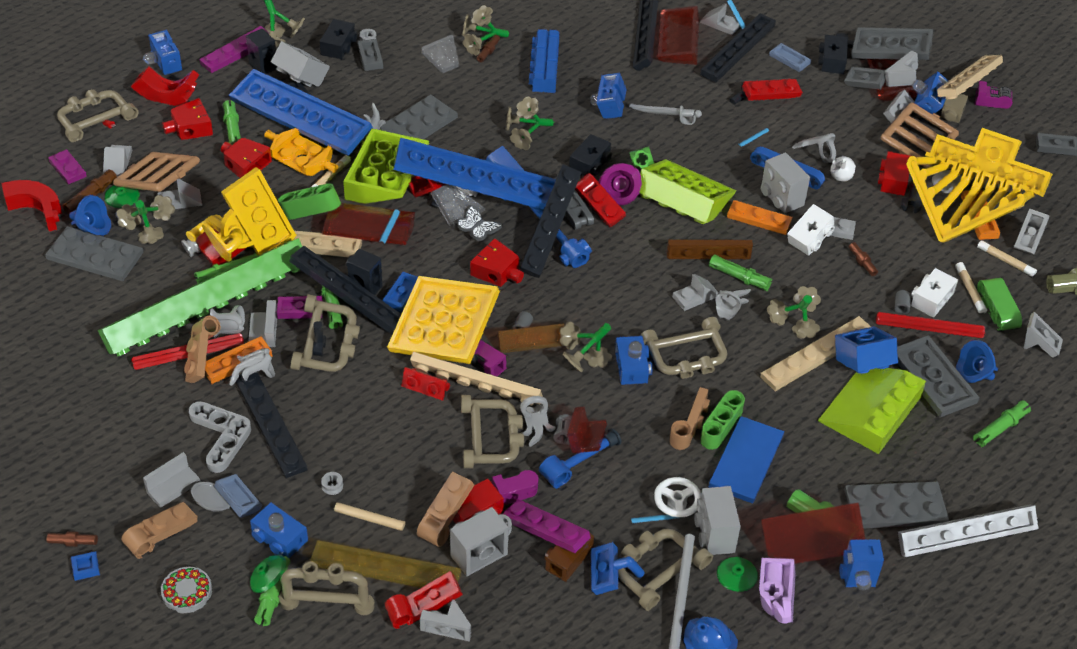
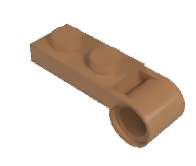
M206 316L192 326L191 339L188 341L186 348L188 352V359L184 367L186 382L195 383L204 378L208 339L219 333L221 328L219 320L214 316Z
M699 388L687 421L679 420L672 424L670 444L673 448L678 450L688 448L696 430L702 429L705 416H702V413L708 412L711 402L710 399H707L708 389Z
M452 472L417 528V536L441 547L448 539L450 533L449 524L474 487L473 482Z
M182 502L129 528L123 534L122 542L136 558L141 559L142 555L146 552H152L155 543L196 523L198 516Z

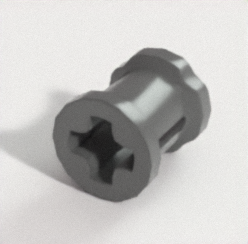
M562 414L556 418L557 431L554 433V441L556 443L570 445L574 442L573 428L577 423L575 417Z

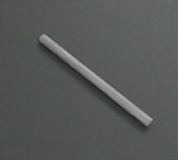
M692 534L685 535L669 649H679L695 540V536Z

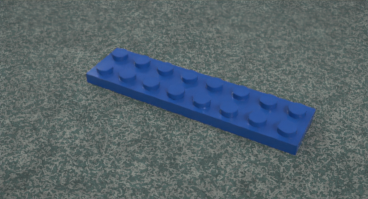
M255 69L229 94L232 101L290 129L296 128L299 133L326 146L329 145L332 149L347 156L373 129L370 122Z
M400 138L394 170L402 173L412 174L424 179L438 181L443 184L457 186L462 189L472 190L484 195L498 197L542 210L545 208L556 180Z

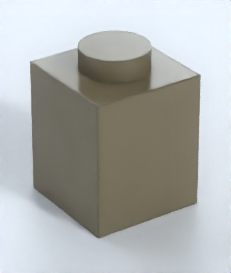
M959 94L955 99H946L940 118L959 123L965 110L968 96Z

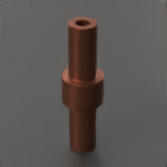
M494 35L489 42L484 44L481 53L477 56L479 62H483L495 50V45L500 40L498 35Z
M855 242L851 243L849 249L856 256V261L859 265L864 266L871 276L877 275L878 270L871 263L869 255L863 252Z
M68 531L66 534H47V543L65 544L72 547H77L78 544L97 545L98 542L97 535L79 534V532Z

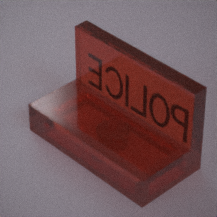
M575 407L567 432L572 453L600 451L607 426L606 420L588 422L584 407Z

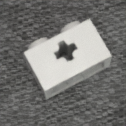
M813 204L787 233L788 242L809 256L813 251H817L826 236L829 237L833 233L835 228L834 217Z
M935 268L930 275H925L920 287L916 286L911 294V298H913L911 306L934 318L954 294L958 279Z

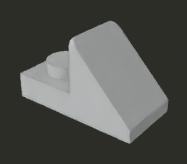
M727 4L709 11L700 21L702 24L730 35H734L740 28L737 19L725 15Z
M910 51L885 71L886 86L894 87L916 84V69L918 68V54L916 52Z
M111 145V147H105L103 173L108 169L113 170L117 177L127 170L132 154V146Z
M177 179L178 190L158 192V195L170 197L175 209L202 205L200 189L181 179Z
M1029 209L1014 248L1034 255L1050 215Z
M693 274L691 285L673 292L672 297L686 311L716 298L719 292L708 280Z
M1035 312L1031 313L1024 349L1038 344L1051 357L1059 355L1063 339Z
M455 600L451 602L448 615L438 611H422L420 631L470 642L471 624Z

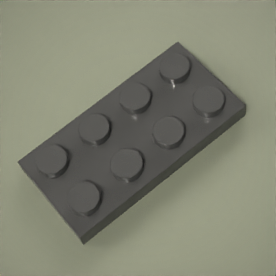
M857 27L852 58L900 60L910 51H914L918 54V60H929L933 29Z
M429 95L387 121L379 130L425 139L458 118V113L434 96Z
M67 226L45 256L47 260L124 281L144 252L141 247Z
M929 335L897 347V364L902 370H906L926 381L922 395L939 417L978 403L980 397Z
M938 482L846 485L844 489L852 524L859 527V529L927 526L949 521Z

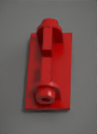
M404 368L402 387L440 400L444 399L445 391H448L450 388V383L447 382V379L442 380L416 371L414 368Z

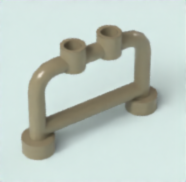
M94 89L87 91L86 98L81 100L75 96L70 97L67 101L68 105L60 108L57 113L58 120L66 129V137L70 142H76L83 138L84 133L82 129L120 114L125 120L129 121L138 116V109L132 103H127L116 91L105 90L97 93ZM106 98H113L119 105L116 108L72 124L65 116L72 111L75 113L81 111L87 105L99 104L101 100Z
M308 294L304 311L313 313L304 352H293L290 369L300 371L302 366L328 372L339 371L345 367L348 357H354L356 345L352 344L353 338L358 339L360 326L356 325V315L347 306L316 300V295ZM322 311L343 314L348 318L339 360L335 363L311 359L315 341L313 324L321 320Z
M716 317L706 318L701 323L702 331L664 339H658L654 330H646L640 334V336H643L644 345H648L655 366L659 371L667 375L680 374L681 378L684 379L692 377L695 370L701 369L702 374L712 373L715 370L714 366L722 364L727 358V349L718 332L721 326ZM712 338L718 351V356L713 358L704 356L698 361L689 363V361L685 360L676 366H667L663 362L658 349Z
M461 395V413H471L473 450H463L464 469L473 468L474 464H504L515 460L519 454V447H524V434L518 433V429H522L523 418L522 415H517L513 404L500 399L471 400V395ZM480 409H504L507 411L509 453L482 454Z
M662 529L655 534L645 531L639 538L641 544L636 548L632 544L626 545L621 555L623 556L622 558L630 556L637 562L648 550L652 551L663 539H672L683 548L685 537L672 529ZM694 546L691 563L702 570L711 563L713 555L705 548L699 550ZM682 558L644 587L626 572V568L618 570V578L640 597L639 604L649 611L660 600V595L655 590L680 572Z
M306 562L302 568H291L282 574L281 583L283 591L279 594V604L285 610L295 609L299 605V600L354 604L355 611L360 615H368L374 610V599L368 593L366 578L356 572L344 571L341 564L334 563L329 566L328 570L318 569L315 562ZM304 578L307 583H314L318 579L329 580L334 585H339L343 581L354 582L358 585V594L294 590L291 579Z

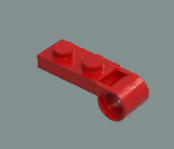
M590 173L578 181L575 190L582 200L585 199L609 227H612L626 217V212Z
M449 571L407 597L402 594L390 597L385 602V607L393 627L398 629L401 625H411L420 620L423 610L436 611L452 602V600L462 596L463 593L455 575Z

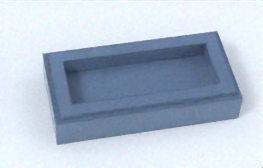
M782 43L769 53L771 57L798 72L811 63V59Z
M236 474L215 482L214 487L240 518L261 509L262 504Z

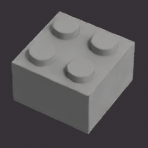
M282 41L271 60L277 66L276 69L278 71L291 75V79L299 83L302 82L309 87L312 84L320 86L330 68L329 65L306 51Z
M785 152L766 160L761 191L763 195L768 196L773 201L776 208H780L785 214L805 205L810 176Z
M731 486L702 488L701 498L697 499L698 513L694 514L695 526L701 529V533H699L700 547H705L712 555L735 553L740 522Z
M493 507L476 513L474 517L464 522H459L450 529L451 557L466 577L508 554L509 527Z

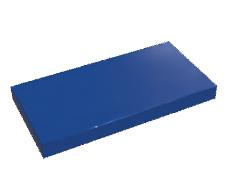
M741 416L709 482V488L731 486L733 497L753 504L783 438L784 431Z

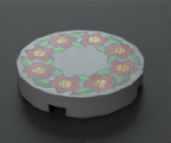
M182 567L172 571L161 585V596L166 607L179 613H190L201 609L212 594V584L209 576L203 570L195 567Z

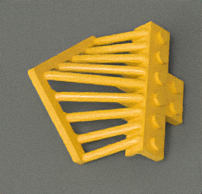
M984 128L980 131L975 147L937 134L931 151H926L925 155L928 157L910 156L906 164L940 242H947L1017 210L1036 195L1044 197L1052 173L1014 161L1022 141ZM918 165H935V166H932V167H929V168L921 169V170H920ZM952 168L951 172L933 187H927L925 180L928 176ZM963 173L960 182L943 202L936 207L933 201L934 196ZM975 177L971 190L948 223L943 225L941 220L943 213ZM988 180V183L983 193L980 195V197L977 199V201L974 203V205L971 207L968 213L964 215L970 204L973 202L979 191L982 189V187ZM1000 183L997 193L982 207ZM1012 186H1013L1012 191H1011L1007 196H1005L1006 193H1007V192L1012 188ZM981 209L979 217L974 218ZM961 219V222H960L959 226L955 227V226L957 225V223L959 222V220Z

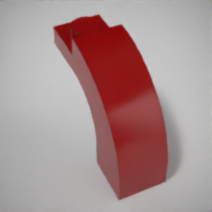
M148 66L139 74L131 88L148 100L176 106L185 103L195 90L197 85L195 81L199 74L192 70L183 79L172 81L163 78Z
M15 180L1 183L8 211L24 207L36 208L44 213L48 230H57L56 222H60L58 214H62L58 196L50 187L31 180Z

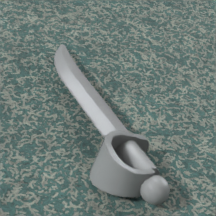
M629 105V107L642 112L680 116L681 123L688 125L694 124L696 118L702 115L700 110L684 109L682 105L680 108Z

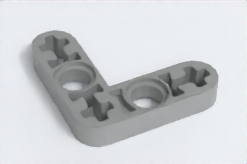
M195 402L189 407L191 421L222 433L206 457L207 468L211 472H222L229 466L250 435V421L244 416L211 404ZM220 417L226 419L222 424L214 422L215 419ZM231 441L235 443L231 448L223 447V444ZM221 456V462L213 464V461H217Z

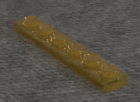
M317 540L310 562H315L319 568L328 569L330 565L338 563L343 566L344 571L356 572L364 577L419 588L424 587L449 571L455 575L458 584L461 577L460 568Z

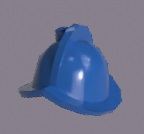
M96 195L84 197L77 209L69 214L73 220L71 222L72 226L77 225L79 230L104 236L111 229V220L107 215L106 205Z
M971 340L963 346L960 358L956 364V369L967 383H974L982 379L992 381L995 378L993 371L998 372V368L996 367L995 357L990 347L981 340Z
M701 617L689 620L684 630L686 649H736L738 647V640L734 632L723 621L715 617Z

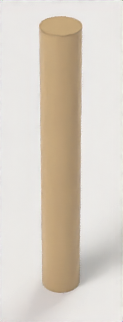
M338 502L334 508L335 512L403 531L406 523L405 521Z

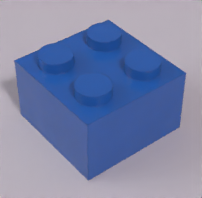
M875 326L835 335L836 360L857 373H868L870 369L875 368L886 369L889 365L898 363L897 338Z

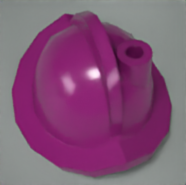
M619 163L607 168L601 175L599 183L621 206L629 204L638 196L642 186V179L637 168L630 164Z

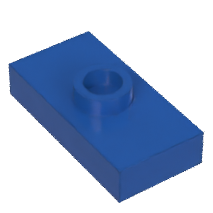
M402 272L384 297L383 302L402 313L418 277Z

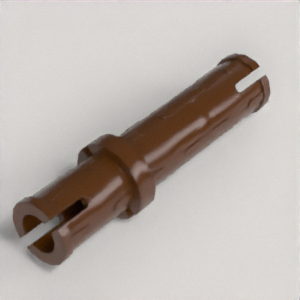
M108 169L97 179L91 180L86 188L62 205L64 211L67 213L75 211L81 200L88 195L102 194L105 188L117 178L115 172Z

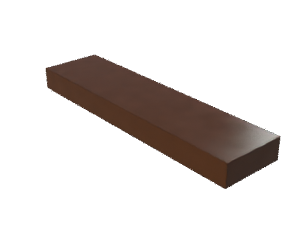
M668 240L667 258L711 259L715 254L723 259H751L753 242L752 240Z

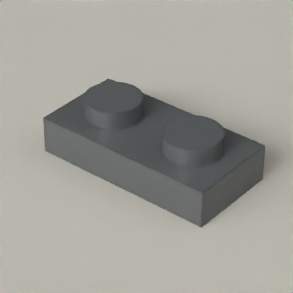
M377 40L358 41V49L364 71L383 69V61Z
M851 67L844 81L846 85L852 87L881 89L886 81V70Z
M1037 133V152L1077 156V137Z

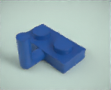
M613 542L591 549L592 591L596 595L618 589L619 569L628 567L637 578H641L644 575V570L630 556L618 559L617 546Z

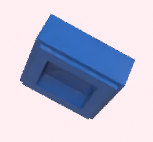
M96 551L71 557L75 581L100 575Z

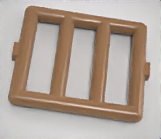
M909 103L880 138L883 142L898 150L899 154L922 157L892 138L891 135L894 132L923 151L930 152L932 149L931 145L900 126L905 122L935 141L937 133L910 117L909 115L912 112L948 133L947 138L955 140L959 132L940 120V116L937 114H931L915 103ZM921 165V166H923L924 168H929V167H932L933 165Z
M151 152L138 163L128 167V170L114 179L113 184L118 187L161 192L177 179L184 177L186 172L200 162V159L197 156ZM178 166H180L178 169H176L174 172H172L170 175H168V176H167L166 178H164L162 181H160L159 183H157L159 180H161L163 177H165L167 174H169V173H170L171 171H173L175 168H177Z

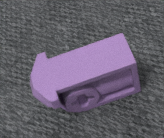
M762 558L759 587L761 606L767 614L774 615L778 622H793L796 574L794 559Z

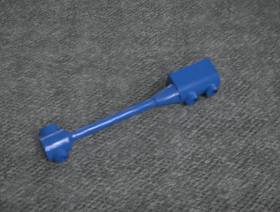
M503 146L489 154L486 158V161L524 171ZM529 206L540 219L543 210ZM559 229L556 239L562 244L560 250L562 255L559 256L562 263L566 267L571 264L573 268L586 264L590 257L589 254L592 252L588 243L583 238L579 241L577 239L568 240Z

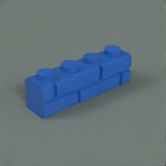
M538 29L537 37H533L532 48L535 49H532L531 60L534 61L530 63V72L533 73L529 74V85H533V92L555 93L560 33L558 30L547 31Z

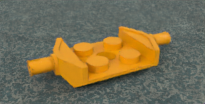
M296 128L280 134H275L270 130L265 132L264 137L273 141L270 147L271 157L307 176H313L324 169H328L333 173L338 171L339 166L330 162L332 158L331 146L328 145L327 148H324L300 136Z

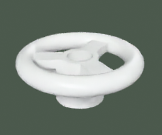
M672 477L662 481L654 493L655 503L658 508L665 514L673 517H687L697 511V499L701 498V491L697 485L681 477ZM673 484H680L688 488L682 491H673L667 487ZM662 494L668 498L667 506L662 501ZM694 494L695 501L693 505L686 509L687 498Z

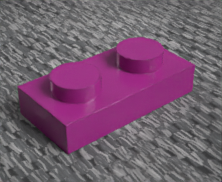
M67 149L48 157L49 162L68 185L87 177L84 169Z
M307 296L278 297L277 318H312L313 313L304 311ZM317 296L316 300L322 301V296Z

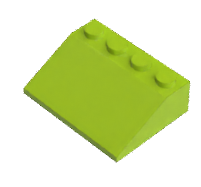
M371 129L343 181L345 200L366 204L403 198L414 175L394 170L400 138L429 145V141Z
M667 159L642 168L640 173L642 186L639 193H641V197L658 201L659 205L674 208L678 214L689 215L701 224L714 220L736 193V190Z
M892 368L870 369L868 373L856 372L819 418L818 422L879 454L921 398L926 381L906 370Z

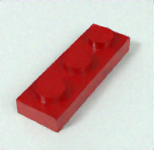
M796 79L744 81L742 86L748 101L801 97L803 93Z

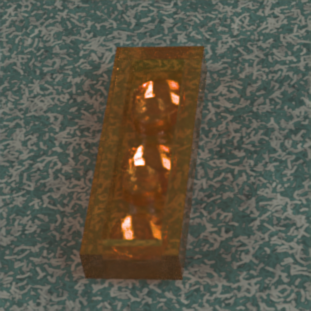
M560 323L498 331L500 352L509 353L563 346L560 343V329L565 325Z

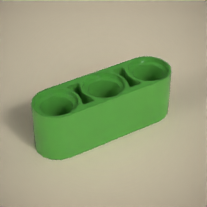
M331 183L288 192L278 199L288 220L332 211L341 205L338 194Z
M1002 278L980 280L977 285L978 293L981 292L983 296L981 299L986 308H989L991 312L989 314L994 324H997L999 328L997 330L1020 328L1022 316Z
M736 390L728 391L705 421L700 439L703 447L707 449L718 448L739 420L745 402V397L741 392Z

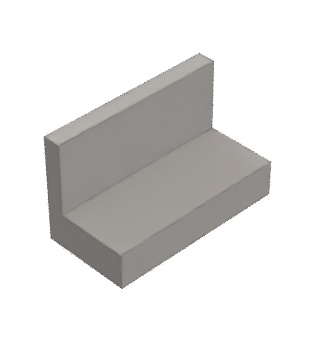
M267 300L266 312L251 313L249 341L262 336L269 347H275L277 305L276 300Z
M184 452L143 477L147 494L160 508L190 490L194 484L200 482V478L189 468L187 456Z

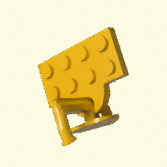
M257 167L221 191L230 207V210L223 218L220 215H211L186 232L187 238L193 242L197 240L196 238L205 232L216 251L228 262L232 260L231 253L237 248H247L252 245L257 255H260L297 236L262 172Z

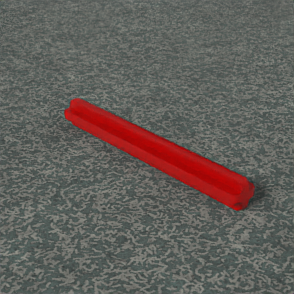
M878 312L876 315V324L975 338H983L985 334V326L885 312Z
M235 333L209 339L207 353L243 345L242 334ZM187 345L132 357L133 368L137 370L188 358Z

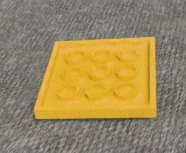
M418 276L387 348L390 352L412 355L413 352L439 360L470 364L500 293L498 286Z

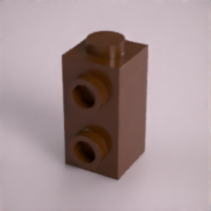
M590 533L591 538L576 553L558 545L554 548L551 547L544 558L546 560L545 570L566 582L593 548L594 535Z

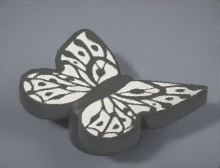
M473 205L468 208L465 218L458 220V228L464 232L469 231L470 236L477 241L484 240L487 234H493L502 228L501 223L482 220L479 211Z

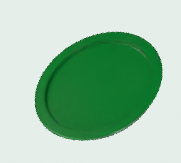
M114 185L107 190L104 199L108 205L122 208L125 204L133 205L139 199L140 193L138 189Z
M273 555L258 564L250 578V586L253 592H265L280 580L286 569V559L283 556Z
M731 557L719 564L717 577L725 588L731 591L743 592L755 586L758 580V572L750 561L741 557Z

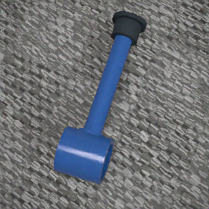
M611 428L607 434L602 436L601 440L591 445L592 450H582L565 461L560 460L556 455H552L542 462L539 472L557 489L570 480L572 476L570 469L606 447L610 448L614 445H620V435L615 429Z

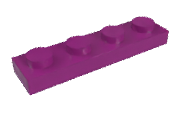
M259 26L199 59L200 64L210 73H213L248 55L246 35L263 27Z
M519 499L502 514L511 519L512 525L573 553H576L591 538L588 530Z

